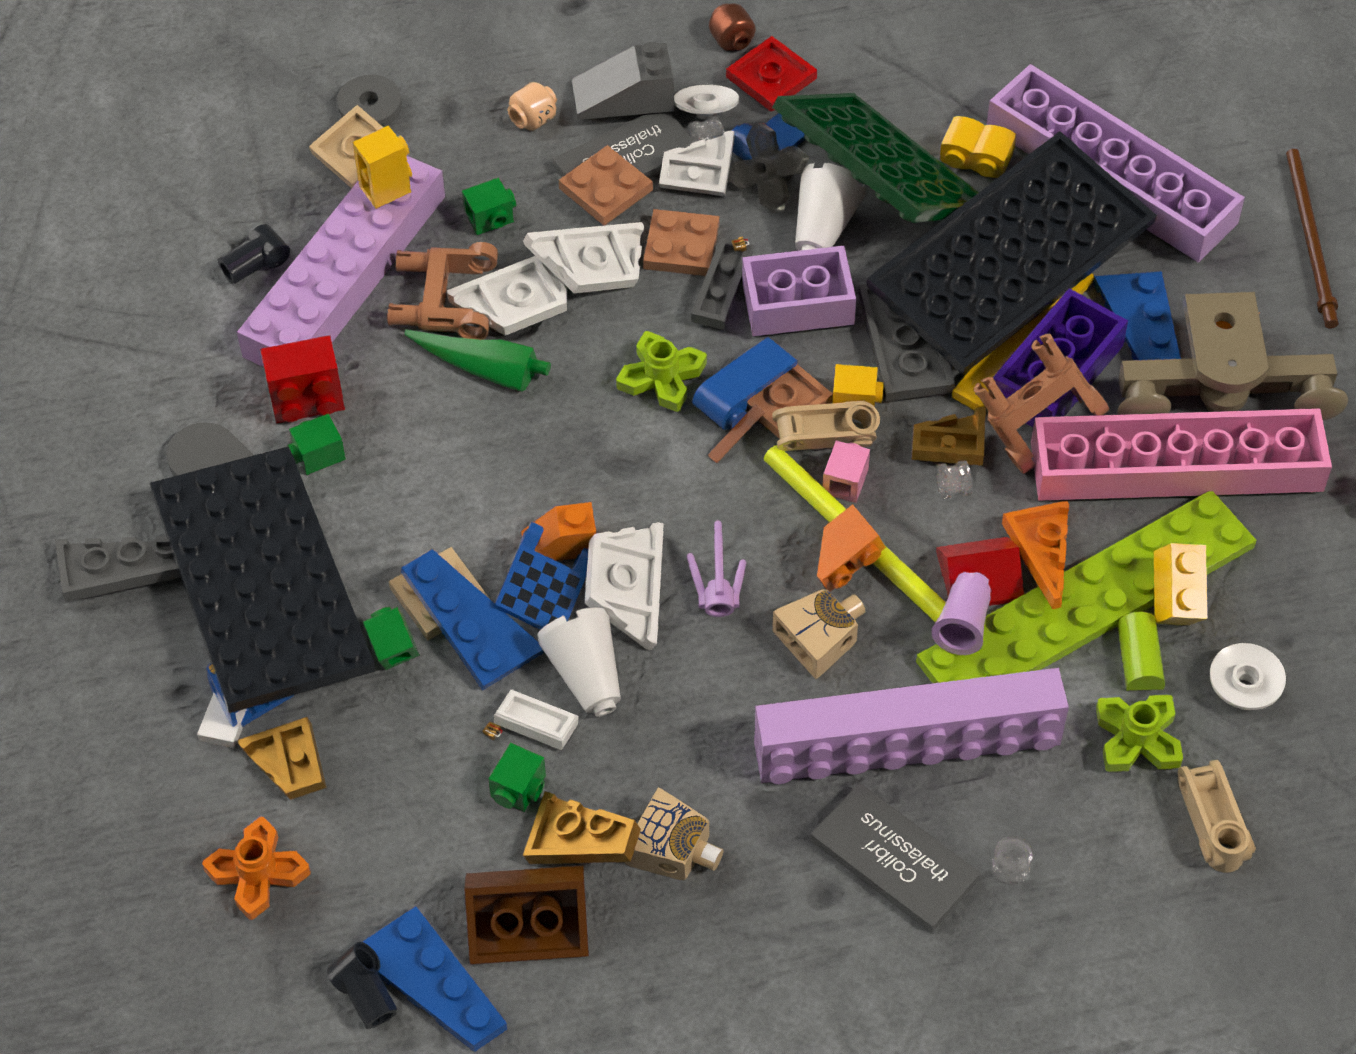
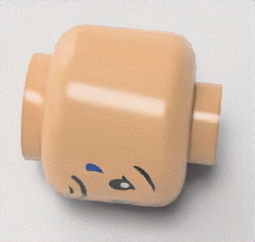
M531 82L510 97L509 117L518 128L534 131L556 115V95L550 87H544L539 83Z

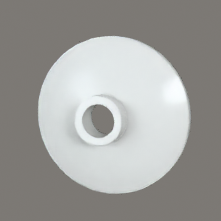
M718 85L691 86L678 91L674 95L676 107L683 111L697 114V117L700 119H713L716 117V114L734 108L739 102V96L734 90Z
M1238 643L1222 649L1215 656L1210 667V681L1214 691L1226 703L1239 709L1259 710L1266 708L1280 698L1285 688L1286 674L1280 660L1266 648L1255 644ZM1246 680L1250 682L1251 685L1243 684L1240 681Z

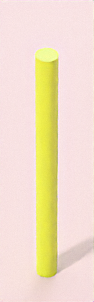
M777 445L771 447L766 452L764 461L829 523L846 510L840 502L785 451L779 450ZM886 547L881 551L880 557L873 564L936 622L946 602Z

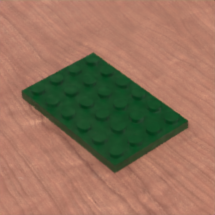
M855 93L778 96L772 107L782 115L781 119L786 124L797 127L805 134L804 137L808 142L824 149L831 161L845 166L852 172L851 176L856 181L867 184L875 191V196L879 200L894 206L899 210L900 217L910 223L945 219L979 193Z

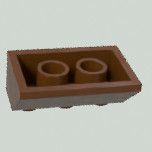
M584 866L466 873L464 891L470 964L589 956Z

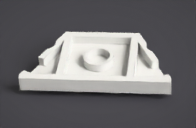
M642 222L531 232L526 234L523 242L573 293L634 287L639 279L640 266L638 261L642 250L640 236L644 230V225Z
M536 256L447 290V298L451 304L458 308L473 309V312L484 314L489 319V327L504 336L567 311V286Z
M659 522L653 523L650 528L640 530L630 527L621 529L617 533L608 531L594 534L589 541L585 604L590 608H604L610 623L648 650H652L655 647L658 635L664 526L663 523Z

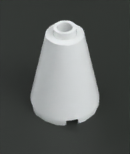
M813 163L803 169L800 181L795 247L798 251L833 247L863 201L867 187L865 184L861 186L851 176L852 172L848 169L831 163H824L822 168H813L815 164Z
M593 607L576 611L578 618L566 621L565 616L555 619L538 632L540 647L585 712L594 713L596 717H600L613 712L616 709L615 704L621 700L609 617L604 608Z

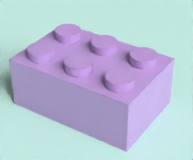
M844 246L742 258V286L752 336L854 325L856 296Z

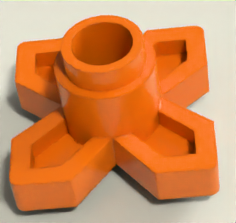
M259 817L244 829V838L237 844L234 850L219 848L202 862L205 873L217 885L238 884L234 900L236 906L249 920L255 919L270 907V884L295 887L311 874L309 864L297 851L275 852L279 838L277 830L264 817Z

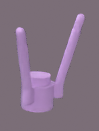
M715 521V579L708 583V587L704 588L692 553L687 554V560L699 596V608H705V612L710 616L724 617L732 614L734 608L740 606L739 594L745 573L746 561L744 559L740 560L732 588L729 581L723 579L721 521Z

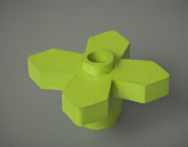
M645 331L636 345V352L641 362L623 366L616 378V388L633 396L654 388L659 406L678 412L687 399V388L682 380L700 376L707 364V354L692 347H686L678 351L669 340L664 339L660 335Z
M1152 695L1146 701H1138L1130 706L1120 697L1098 699L1096 705L1098 726L1115 735L1104 744L1103 759L1107 772L1129 771L1140 754L1158 769H1176L1181 767L1183 761L1181 742L1163 731L1175 718L1174 702L1171 695Z

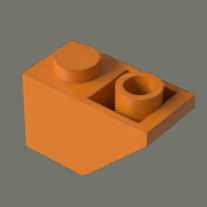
M853 504L828 523L823 530L817 577L829 592L834 588L838 589L845 586L851 580L853 573L863 565L868 566L874 563L880 557L881 551L886 548L880 536Z

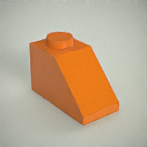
M592 502L555 506L533 523L544 528L534 551L555 561L576 559L584 548L589 549V541L596 534ZM526 527L525 529H523V530L521 531V535H522V536H523L525 530L528 529V527Z

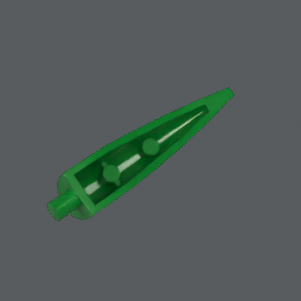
M405 329L404 332L405 336L442 360L470 374L523 392L528 387L535 373L548 376L551 369L550 362L536 358L533 347L505 340L449 337Z

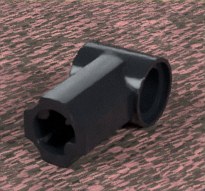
M262 224L249 233L244 244L217 260L225 278L231 284H235L264 266L270 269L281 266L288 259L290 248L271 226Z
M357 942L328 966L327 975L332 985L338 991L348 994L366 1029H371L393 1018L397 1014V1007L377 973L381 967L378 955L369 945L364 942Z

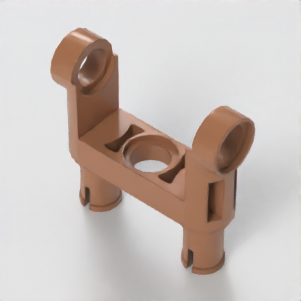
M476 242L469 249L431 247L427 252L397 250L396 271L426 272L423 302H420L419 305L389 303L388 325L418 326L422 331L458 333L462 338L485 339L488 335L489 319L484 314L473 312V309L446 308L444 305L449 273L483 274V272L493 270L497 265V248L486 242ZM485 256L490 260H480L475 257ZM467 324H477L480 325V327L469 326Z
M1044 334L1039 337L1044 345H1040L1038 340H1035L1031 346L1043 362L1046 370L1010 397L1005 398L992 377L981 380L988 391L985 388L983 389L979 383L974 387L975 394L978 395L989 411L988 421L1007 447L1005 452L1022 474L1032 469L1035 464L1031 459L1034 455L1017 432V429L1070 389L1080 404L1083 402L1094 416L1104 415L1110 410L1099 392L1092 385H1089L1074 360L1062 354L1051 334Z

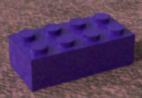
M1069 288L993 376L996 385L1007 399L1046 370L1043 362L1031 347L1035 340H1038L1040 345H1044L1039 338L1044 334L1052 335L1062 354L1074 360L1089 385H1091L1123 347L1128 320ZM1070 389L1027 421L1026 424L1033 427L1035 417H1064L1078 400Z

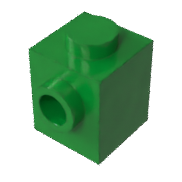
M499 177L462 190L464 213L476 235L502 228L514 222L513 208L516 207V200L510 188L505 189Z
M329 414L313 420L303 421L289 429L292 443L288 444L287 447H289L295 463H301L306 475L346 460L342 438Z
M398 607L379 609L371 614L370 619L363 621L378 661L385 670L420 656L405 617Z
M510 742L488 778L490 795L494 801L504 808L511 809L514 807L525 812L531 800L537 801L545 785L544 778L546 777L544 757Z

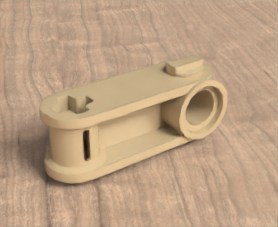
M865 401L790 406L780 408L772 413L773 420L777 422L780 440L777 441V447L783 451L833 448L836 440L868 447L876 440V430L880 424V416L877 409ZM852 419L860 421L864 429L856 427Z
M1212 760L1207 766L1189 769L1187 766L1179 767V787L1199 838V846L1206 863L1208 862L1212 868L1223 873L1238 870L1243 861L1252 858V853L1255 852L1256 848L1250 832L1245 826L1221 763L1218 760ZM1221 844L1231 845L1234 849L1225 848Z

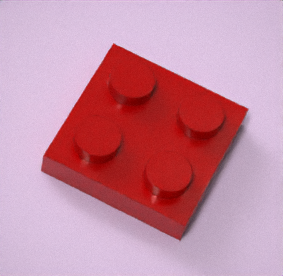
M771 36L726 68V78L772 112L775 110L772 107L778 96L797 94L817 79V69Z

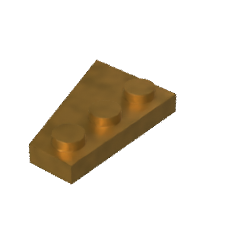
M544 791L523 856L529 864L631 862L641 828L633 819L602 809L597 811L583 807L580 802L571 799L567 802L558 799L555 794Z

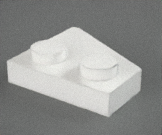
M734 131L724 132L723 136L708 141L703 139L691 143L686 148L678 147L664 152L659 180L660 188L725 196L735 138Z

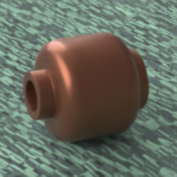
M739 4L720 5L714 10L709 21L710 33L725 51L746 48L755 35L756 28L753 20Z

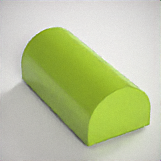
M1133 612L1123 616L1118 623V634L1126 691L1164 690L1165 678L1155 616L1147 612Z

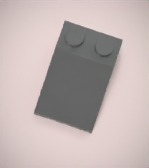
M648 42L644 45H635L572 79L577 120L675 111L674 82L667 43Z

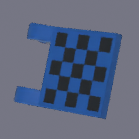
M532 522L522 536L519 548L493 607L541 630L547 624L562 616H565L566 621H568L587 576L589 549L584 548L571 569L534 551L544 528Z

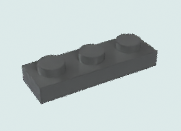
M720 238L692 310L691 322L722 330L725 329L742 284V258L752 256L753 244L747 245L746 251H734L731 243L732 239Z

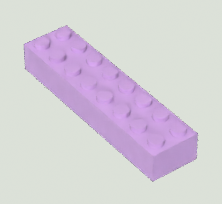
M1031 64L989 102L987 125H997L1015 132V146L1028 154L1061 131L1157 215L1155 223L1147 229L1148 231L1198 263L1239 222L1245 197Z
M407 156V162L412 170V177L409 178L411 193L375 209L360 189L359 181H357L237 331L242 357L264 367L260 350L262 348L328 335L331 336V341L333 342L396 261L397 250L404 251L445 198L442 170Z
M1059 668L755 706L754 745L761 783L784 784L792 779L807 777L822 779L830 774L846 772L849 774H861L869 769L877 768L894 770L908 764L923 763L933 765L947 759L960 758L962 760H972L980 755L994 753L1010 755L1018 750L1033 748L1036 750H1048L1061 744L1069 707Z

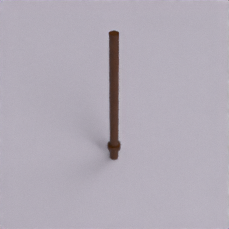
M1290 149L1286 152L1318 293L1317 309L1323 315L1325 327L1332 329L1339 325L1336 313L1338 302L1332 296L1298 149Z

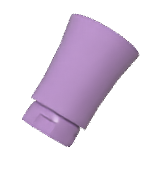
M963 572L959 574L951 587L946 604L932 627L934 641L947 652L957 655H970L980 650L983 645L985 618L991 599L989 579L978 572Z

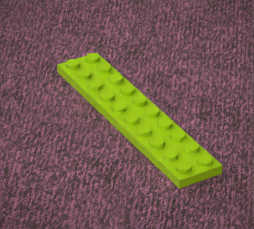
M1208 491L1065 571L1061 608L1052 609L1038 586L986 616L983 645L977 652L970 655H957L947 652L935 644L917 654L916 663L932 683L1042 670L1117 627L1119 620L1123 616L1133 612H1143L1154 606L1155 550L1171 543L1206 545V571L1208 575L1252 550L1257 540L1213 491Z

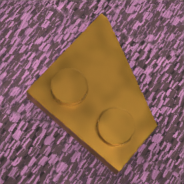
M986 407L975 408L974 415L959 419L955 414L944 416L937 421L929 420L914 424L911 460L983 466Z
M308 717L238 740L243 751L290 800L327 788L312 723Z

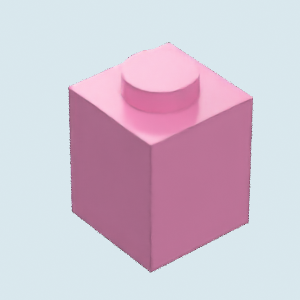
M835 441L823 474V487L833 497L857 503L869 468L870 449L863 448L855 443Z

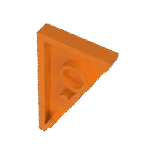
M1068 501L1003 513L1002 519L1003 527L1010 539L1019 546L1023 561L1052 609L1061 608L1068 531Z

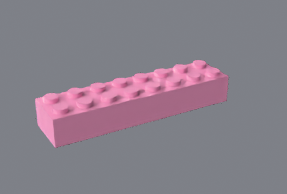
M1320 409L1035 417L1031 438L1038 501L1201 496L1208 491H1213L1216 495L1324 492L1332 469Z

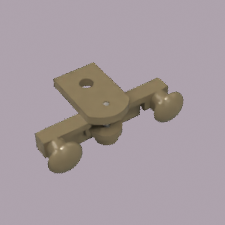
M1255 292L1185 294L1183 306L1192 359L1122 361L1119 373L1121 398L1125 397V400L1117 409L1118 415L1169 413L1171 403L1165 396L1200 395L1209 412L1238 411L1246 404L1251 393H1282L1289 390L1290 392H1301V396L1294 404V409H1320L1323 421L1341 414L1348 404L1347 394L1343 390L1333 387L1337 377L1333 354L1267 356ZM1225 321L1231 324L1232 328L1222 329L1215 323Z

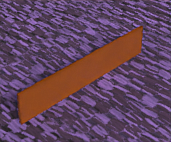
M755 404L708 456L718 463L765 412Z

